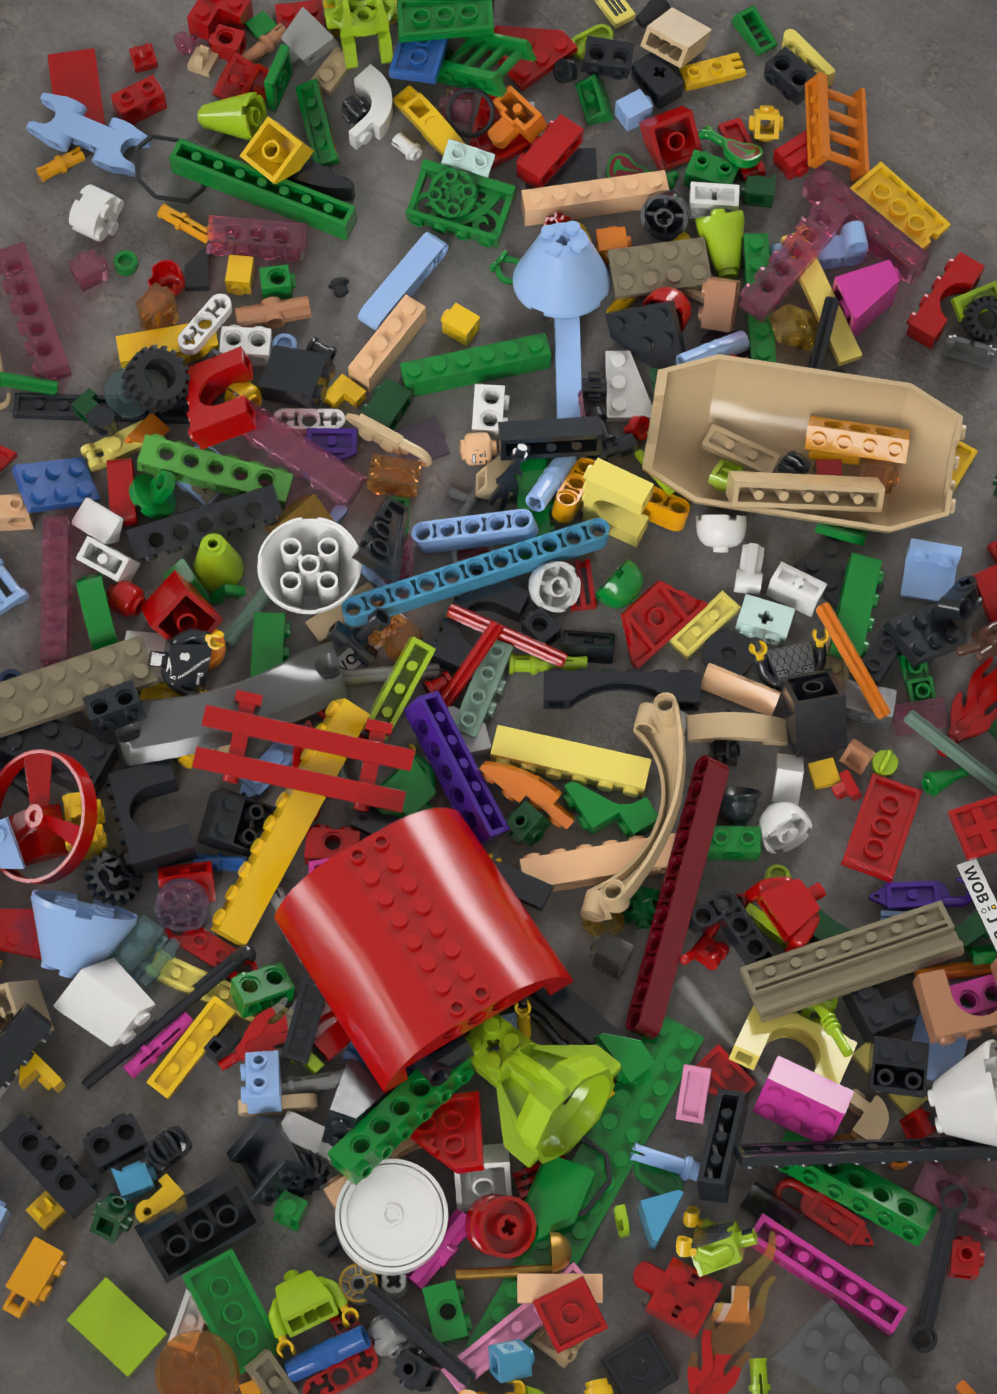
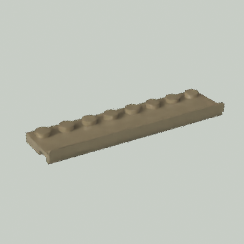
M940 900L740 967V974L763 1023L964 954V944L962 940H959L954 930L955 926Z

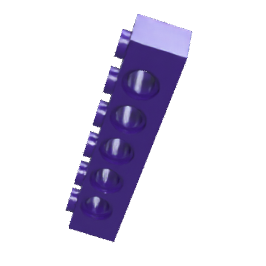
M439 691L416 698L403 711L453 809L460 812L482 846L494 842L510 829Z

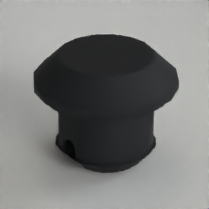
M345 277L335 278L331 280L328 288L333 289L335 297H345L349 293L347 287L349 279Z

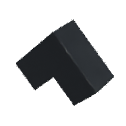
M226 1027L218 1037L214 1035L203 1049L206 1056L218 1065L217 1062L228 1056L241 1042V1038L229 1027Z

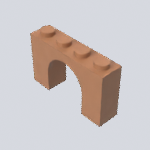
M996 958V959L993 961V963L990 965V967H991V970H992V973H993V977H994V980H995V984H996V987H997V958ZM944 969L918 974L913 980L930 1044L939 1042L940 1046H945L956 1042L957 1038L965 1037L966 1040L980 1038L982 1033L992 1032V1035H997V1010L986 1016H974L963 1011L952 997Z

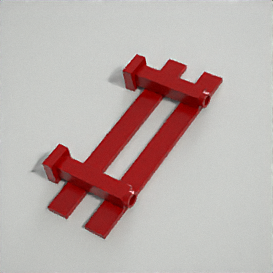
M236 691L234 703L239 704L238 711L210 705L205 706L201 726L233 733L228 753L196 746L192 768L223 774L222 781L238 784L239 778L353 802V809L369 812L371 806L402 813L406 792L375 785L379 765L411 771L415 750L384 744L385 736H391L392 723L367 718L364 732H368L369 736L368 740L256 716L254 715L255 708H261L263 695L246 691ZM248 737L363 761L359 781L244 757Z

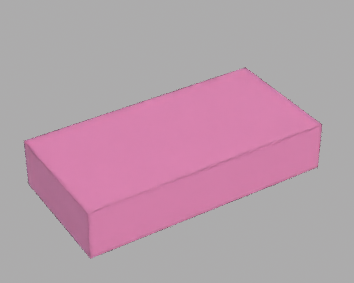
M684 1064L676 1113L677 1120L704 1123L712 1073L711 1068Z

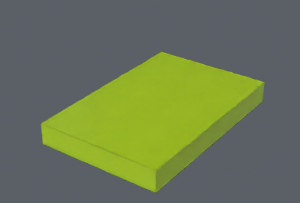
M107 1277L101 1281L67 1319L71 1325L128 1378L168 1335Z

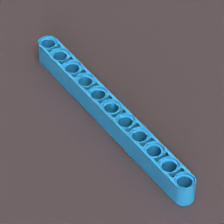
M594 518L350 596L341 606L343 621L349 627H360L369 622L368 615L376 608L385 610L391 617L534 571L540 564L549 561H565L602 549L608 544L609 524L604 519ZM594 531H600L603 533V535L597 537L594 536L592 533ZM577 539L579 543L570 544L568 540ZM550 546L555 550L553 552H546L544 548ZM527 554L531 556V558L528 560H523L519 558V556ZM498 562H504L505 564H507L505 567L502 568L495 566V564ZM480 570L482 574L475 576L470 572ZM453 577L456 578L458 581L455 583H448L446 580L448 578ZM426 585L433 587L431 591H424L421 588ZM401 593L409 595L406 599H399L397 596ZM376 601H382L383 603H385L381 607H375L372 605ZM351 609H358L360 611L356 615L348 614V611Z

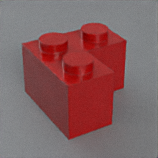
M197 0L187 16L189 33L209 42L210 34L216 31L218 24L244 31L245 23L253 17L251 0Z

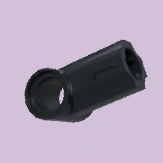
M459 1036L438 1050L416 1061L415 1067L431 1086H440L447 1081L451 1071L474 1056V1052L468 1041L463 1036Z

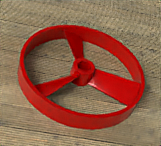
M36 749L18 755L1 770L0 814L8 787L19 771L25 767L30 806L25 813L27 825L14 834L18 845L32 828L53 830L72 845L73 848L60 866L43 877L30 879L16 869L0 870L16 881L43 885L57 882L68 876L86 856L96 830L97 798L90 776L76 759L64 753ZM53 756L61 760L70 769L78 784L82 803L80 826L56 818L54 809L49 806Z

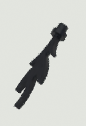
M518 444L517 448L513 449L511 454L513 458L512 463L504 473L495 479L496 484L499 485L492 493L489 503L492 506L498 498H501L500 506L496 512L504 511L508 500V493L512 492L514 498L518 496L519 486L514 473H517L519 476L523 475L520 463L524 462L528 455L526 452L527 446L524 444Z

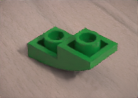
M904 655L898 656L901 675L910 706L936 702L933 678L929 675L927 662L912 667Z

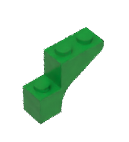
M572 781L564 785V795L562 796L564 803L568 809H574L578 815L576 820L583 831L587 830L591 836L617 821V826L624 837L628 835L629 838L643 836L652 831L655 826L658 814L647 797L631 804H617Z

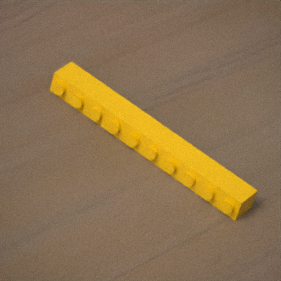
M345 698L337 699L328 705L325 711L327 716L316 729L358 738L370 714ZM304 749L300 757L302 762L298 768L337 777L347 758ZM288 788L279 795L275 803L277 808L273 815H270L263 824V829L265 830L261 837L257 838L250 849L252 854L248 861H245L238 870L239 877L235 885H231L225 894V899L227 900L222 909L219 908L212 918L213 925L210 930L236 945L247 944L325 800V796Z

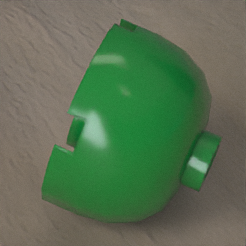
M628 558L610 575L604 584L605 586L601 585L594 596L602 604L612 609H622L628 604L631 605L641 596L640 591L644 586L643 574L637 565Z

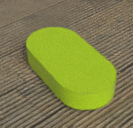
M598 24L574 36L571 40L577 45L578 52L573 54V56L582 59L587 36L613 39L611 27L605 24Z

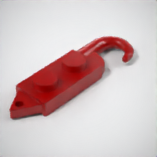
M794 1177L782 1179L776 1185L774 1193L781 1197L782 1191L787 1187H791L801 1193L803 1197L800 1202V1210L803 1212V1216L850 1248L852 1245L874 1246V1242L865 1227L866 1222L826 1195L805 1185Z

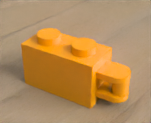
M34 1237L5 1286L11 1293L4 1303L3 1310L21 1319L31 1303L39 1307L41 1301L46 1302L53 1290L51 1284L56 1276L60 1277L67 1267L66 1254L43 1240ZM18 1296L24 1298L21 1306L14 1303Z

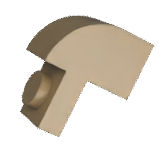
M853 1089L854 1093L847 1109L859 1116L860 1119L849 1136L855 1140L881 1139L889 1123V1113L886 1104L877 1094L872 1102L869 1103L866 1101L867 1097L862 1092Z

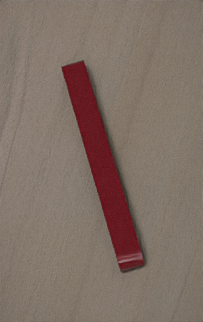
M702 755L696 761L626 1017L625 1025L627 1030L650 1040L655 1039L662 1028L729 776V767L726 764L707 755Z

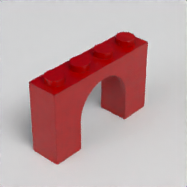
M242 346L188 367L189 371L187 373L190 375V381L187 384L189 385L188 394L186 395L189 405L187 417L190 421L188 434L193 442H197L201 450L257 429L256 412L245 395L219 405L211 406L213 401L226 391L230 385L253 380L252 362Z

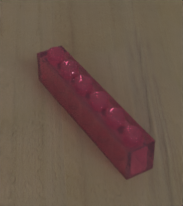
M823 165L819 166L805 179L802 195L841 228L846 223L861 221L867 237L868 251L882 262L891 260L893 267L899 270L900 277L909 285L926 270L930 254Z
M248 399L256 412L257 429L244 433L242 436L248 439L247 443L256 450L263 449L269 453V459L278 464L284 463L290 467L288 470L290 473L299 478L305 477L310 481L309 485L320 492L326 491L331 495L330 499L335 503L343 506V504L348 505L354 502L368 479L366 476Z

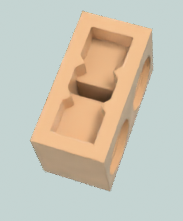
M21 494L0 495V531L34 529L33 513H28Z

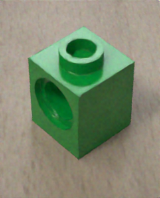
M288 264L259 268L263 300L269 297H278L280 299L293 298L292 288H296L295 274H289ZM277 281L283 282L281 284H274Z

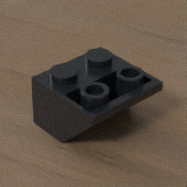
M874 1036L870 1043L869 1091L925 1098L929 1043Z

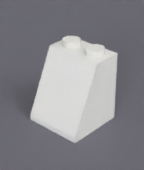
M111 958L81 969L53 1006L72 1021L113 1047L120 1043L124 1045L129 1043L136 1036L135 1030L138 1026L143 1025L150 1018L149 1012L156 1004L117 960Z

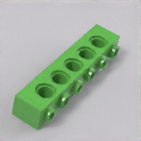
M145 434L137 461V471L156 476L158 472L165 470L172 472L178 482L199 486L229 496L261 488L262 486L258 482L268 480L271 484H275L283 510L286 506L293 479V474H290L286 469L278 467L274 469L268 468L258 461L246 462L232 454L224 456L217 454L210 448L201 450L191 447L189 443L184 441L173 442L166 440L164 436L152 434V436ZM164 453L171 454L173 458L170 460H163L160 456ZM194 460L198 464L194 467H189L185 462ZM219 467L222 469V472L214 474L209 469ZM242 473L247 478L245 480H237L234 475Z

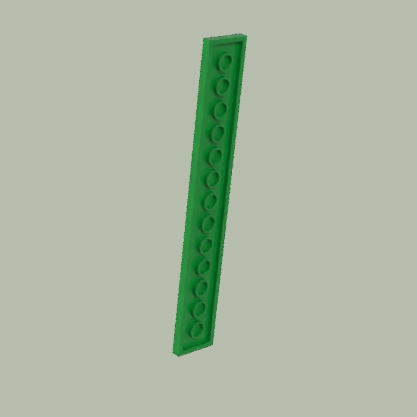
M667 1016L664 1017L661 1031L655 1039L641 1038V1042L656 1064L629 1083L616 1082L613 1089L615 1094L608 1099L599 1120L586 1135V1138L609 1154L612 1182L588 1214L578 1216L574 1225L555 1231L566 1237L571 1245L572 1255L568 1266L573 1262L576 1265L580 1262L634 1166L635 1161L630 1160L631 1152L638 1155L641 1153L632 1150L634 1143L645 1146L681 1082L684 1064H691L705 1037ZM582 1142L571 1162L596 1172L581 1210H584L606 1182L607 1178L604 1156ZM550 1234L540 1240H537L535 1235L529 1249L520 1256H517L512 1266L551 1264ZM517 1277L505 1278L467 1343V1348L522 1305L517 1304ZM538 1330L523 1341L528 1347H532L533 1344L530 1340Z

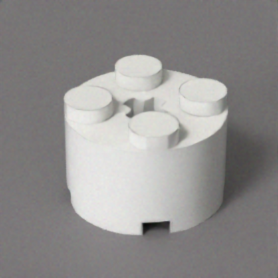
M94 185L85 186L80 191L83 194L80 201L75 199L72 205L69 224L73 226L72 229L101 242L108 235L113 236L118 230L119 223L116 221L123 209L124 201Z

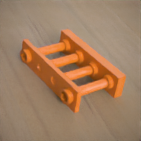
M818 72L805 83L808 166L817 169L829 160L849 167L850 179L852 182H856L869 172L870 167L865 88L861 87L851 96L828 89L827 74ZM828 99L846 105L848 116L830 110ZM829 120L848 126L849 136L830 130ZM830 140L848 146L849 157L831 151Z

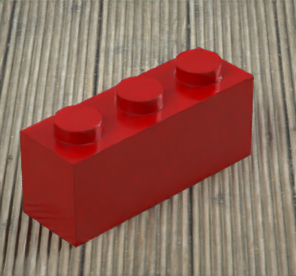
M562 114L555 121L551 120L542 136H537L527 153H522L517 159V177L533 188L544 187L583 143L584 129Z

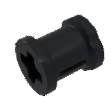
M313 337L306 348L307 351L329 354L332 361L337 353L336 347H329L319 342L317 337Z

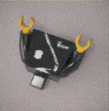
M189 628L176 634L173 638L166 639L164 652L150 650L148 665L161 667V676L166 685L181 697L205 692L212 649L218 650L224 646L223 643H217L215 637L222 638L224 633L216 631L211 635L209 631Z

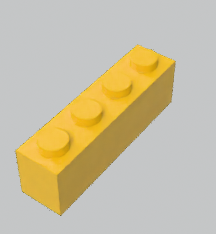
M204 320L198 326L201 329H208L211 327L212 322ZM189 323L116 336L122 372L125 371L124 368L137 352H140L146 346L149 349L151 345H157L158 349L162 345L167 346V351L169 352L172 349L177 352L175 355L178 358L180 356L183 357V365L202 360L213 348L219 351L217 334L215 332L201 350L194 355L184 354L180 350L178 343L179 334ZM194 338L191 341L185 340L186 345L189 343L195 344Z

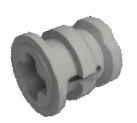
M405 1274L382 1276L381 1290L391 1299H399L408 1291L409 1284ZM390 1278L393 1280L400 1279V1287L398 1289L395 1286L391 1289L389 1288Z

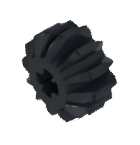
M790 451L774 468L773 473L806 474L809 471L810 462L801 453Z
M180 1126L169 1127L148 1142L144 1153L150 1165L157 1171L167 1170L188 1154L192 1148V1143L185 1130H182Z
M310 1149L304 1154L300 1151L298 1152V1157L304 1169L287 1187L291 1194L298 1195L300 1198L307 1193L311 1196L313 1191L321 1190L320 1186L328 1182L327 1177L330 1174L324 1158L318 1152L313 1153Z

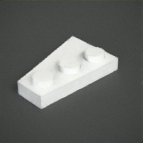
M605 351L607 422H629L635 415L646 416L650 421L652 404L631 352Z

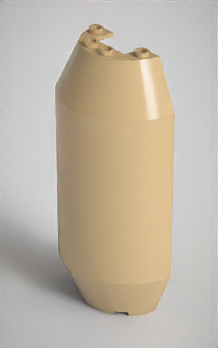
M717 354L658 370L642 470L694 504L881 533H892L945 518L949 514L954 513L956 499H953L952 496L954 495L956 481L952 480V473L957 471L959 456H955L959 441L965 438L966 425H962L963 416L912 383ZM810 416L911 430L906 464L860 457L859 465L842 463V476L877 477L885 487L882 512L732 506L725 495L726 492L718 491L713 485L707 483L711 472L722 458L701 448L702 442L712 424L780 454L779 462L790 451L801 453L810 462V468L806 474L814 475L813 469L816 460L808 459V450L804 449Z

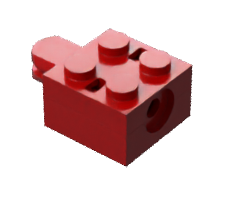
M675 1257L672 1258L666 1271L650 1262L643 1261L635 1267L632 1276L636 1287L652 1295L645 1312L693 1339L698 1334L723 1284L707 1275L699 1277L695 1268Z

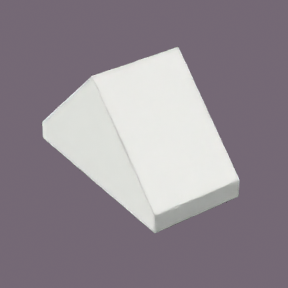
M777 753L772 804L791 802L798 806L804 774L803 756L796 757V755Z

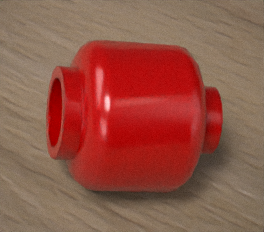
M127 580L112 584L106 593L109 608L125 618L139 615L142 612L140 607L146 602L144 591Z

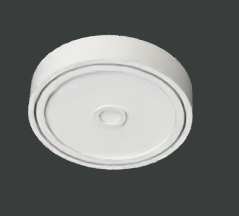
M401 1159L382 1160L372 1170L371 1174L367 1178L362 1179L357 1185L348 1179L341 1189L335 1209L336 1232L344 1251L362 1268L381 1275L409 1273L427 1263L441 1246L448 1223L447 1202L439 1183L424 1168Z

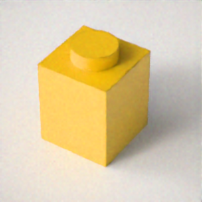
M229 255L225 277L228 293L239 296L252 294L255 274L254 257Z
M455 303L451 309H446L441 317L442 333L466 347L480 330V316L458 303Z

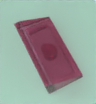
M943 697L899 704L894 707L892 720L897 736L917 733L903 721L911 710L916 711L937 729L948 726Z

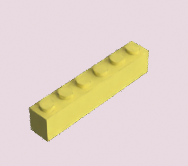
M497 725L490 753V761L513 765L533 774H544L552 780H561L562 778L582 786H586V784L597 786L599 790L611 792L612 790L620 791L625 796L632 798L644 796L651 765V759L501 725Z

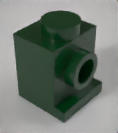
M772 174L771 178H765L760 175L747 176L746 181L742 180L740 195H744L743 205L772 208L777 175Z

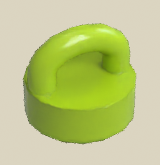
M891 749L880 750L874 755L871 762L873 772L883 777H890L895 773L898 767V758Z

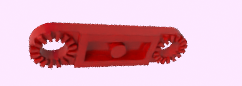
M174 915L165 923V933L171 942H174L213 969L237 950L183 915ZM177 922L186 926L185 932L178 936L171 933L172 925L177 924ZM248 960L243 964L250 966L252 971L258 970L255 961L252 963ZM237 970L230 974L228 978L232 980V978L237 976Z

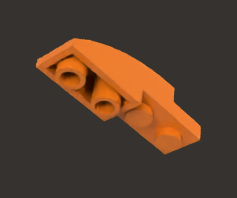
M485 761L479 768L482 771L483 778L490 784H498L503 789L501 791L502 794L510 801L516 800L520 803L527 795L530 798L528 802L539 811L543 809L550 815L548 819L558 828L563 826L565 829H568L574 822L576 817L557 802L562 792L538 775L513 765Z

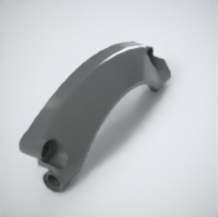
M333 642L301 650L265 672L222 688L182 697L141 700L147 718L113 730L116 732L125 764L127 766H136L142 763L194 754L196 746L215 749L230 745L233 733L204 727L201 724L206 705L238 711L239 704L234 703L237 690L263 695L261 708H255L254 715L288 723L296 722L327 708L332 701L342 698L347 699L348 692Z

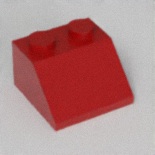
M684 106L639 122L644 144L658 171L668 170L689 162L694 149L703 151L693 112Z

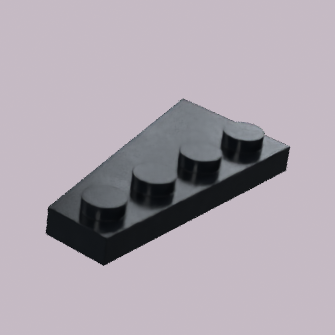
M387 496L382 501L352 556L354 560L392 582H395L401 573L409 507Z

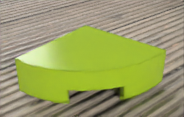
M625 1204L615 1206L613 1215L618 1236L620 1238L630 1236V1228Z

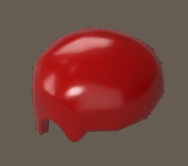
M161 260L152 266V276L148 279L151 293L161 300L176 298L185 286V277L180 266L172 260Z

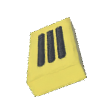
M594 0L615 29L635 19L636 14L626 0Z

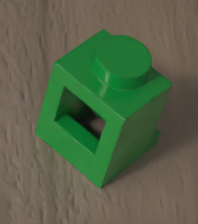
M284 1190L273 1208L275 1215L272 1220L298 1233L310 1208L309 1203Z

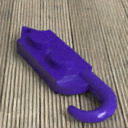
M956 877L957 882L965 885L962 877ZM938 881L885 883L884 887L871 894L868 898L870 901L885 907L886 911H910L940 900L945 908L963 907L973 901L968 889L964 896L950 897L947 887Z

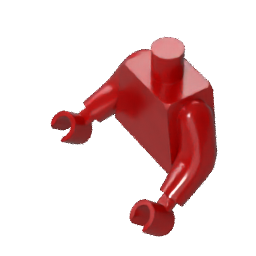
M772 877L757 882L748 888L745 893H738L736 896L739 900L743 898V907L745 909L749 903L753 904L757 900V903L785 944L789 942L784 951L785 953L806 946L820 921L818 915L820 907L817 901L825 897L826 892L819 882L806 888L799 878L794 880L791 877Z

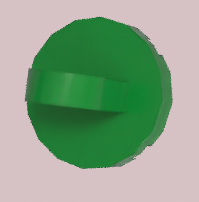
M161 470L156 476L151 474L138 475L129 485L131 501L135 506L138 504L142 508L141 512L152 519L170 516L176 508V498L173 493L176 477L172 472Z

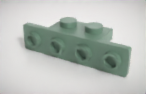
M496 640L476 669L454 721L460 733L476 738L482 723L486 724L488 717L493 718L498 703L495 702L497 695L503 694L507 684V680H504V670L513 650L512 645Z

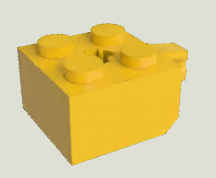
M80 792L68 793L62 796L65 821L80 826L82 816ZM97 799L95 834L83 860L92 859L95 854L99 856L104 848H108L107 834L104 832L103 824H101L106 823L105 809L102 807L101 799ZM66 841V849L70 853L73 846Z

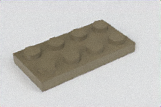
M704 237L607 251L615 300L646 296L655 289L666 286L679 291L702 288L703 283L707 282V279L711 277Z

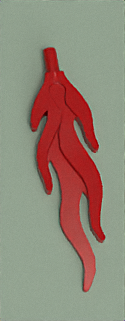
M993 657L988 658L972 674L967 686L965 707L963 708L962 692L957 693L951 705L947 736L958 745L964 740L987 732L992 722L997 719V707L990 714L984 716L986 709L997 702V667L992 673L982 679V674L991 666ZM938 749L937 753L945 758L946 755Z

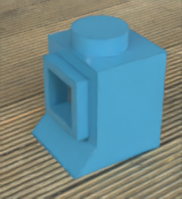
M141 1161L128 1165L122 1168V1172L111 1168L121 1197L127 1201L156 1189L153 1182L158 1180L155 1169L151 1165L147 1166L145 1162L141 1163Z

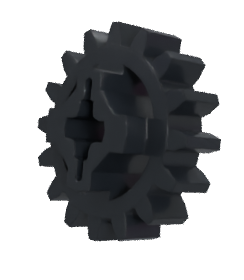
M112 849L108 855L105 850H102L99 856L96 854L93 856L85 869L87 873L84 876V880L90 881L86 887L87 890L94 889L93 897L96 898L100 895L103 904L107 900H111L112 906H116L120 900L125 905L129 899L133 900L142 888L141 881L144 876L142 874L136 876L133 867L127 868L123 854L125 851L121 855H117L116 850Z

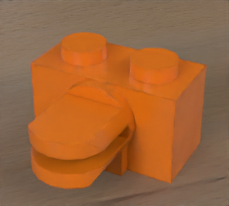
M511 85L506 88L507 92L502 98L497 97L493 101L502 117L488 130V136L493 145L501 149L505 148L519 133L532 143L547 127L543 115Z

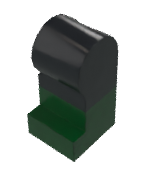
M88 388L71 404L76 416L99 435L110 437L117 432L118 423L113 411L100 406L98 396L91 388Z

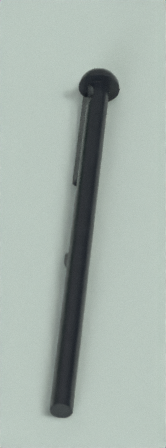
M247 944L241 945L240 948L192 986L195 990L171 1008L158 1021L154 1020L151 1022L147 1029L87 1076L81 1083L89 1090L246 961L250 960L253 963L256 959L255 949Z

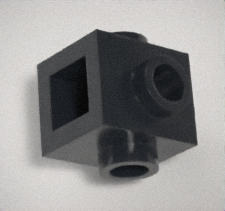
M418 1346V1348H407L398 1355L395 1361L396 1368L392 1374L400 1379L399 1383L405 1388L412 1391L415 1389L418 1392H427L433 1388L443 1367Z

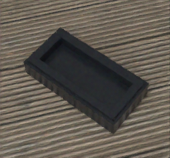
M755 1181L740 1205L758 1218L762 1214L766 1215L790 1232L803 1213L757 1181Z

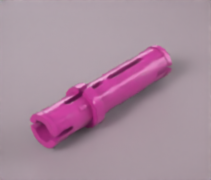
M186 1012L182 1013L147 1046L143 1045L140 1047L141 1051L127 1064L123 1065V1069L132 1079H135L151 1063L155 1064L158 1061L157 1057L186 1032L194 1022Z

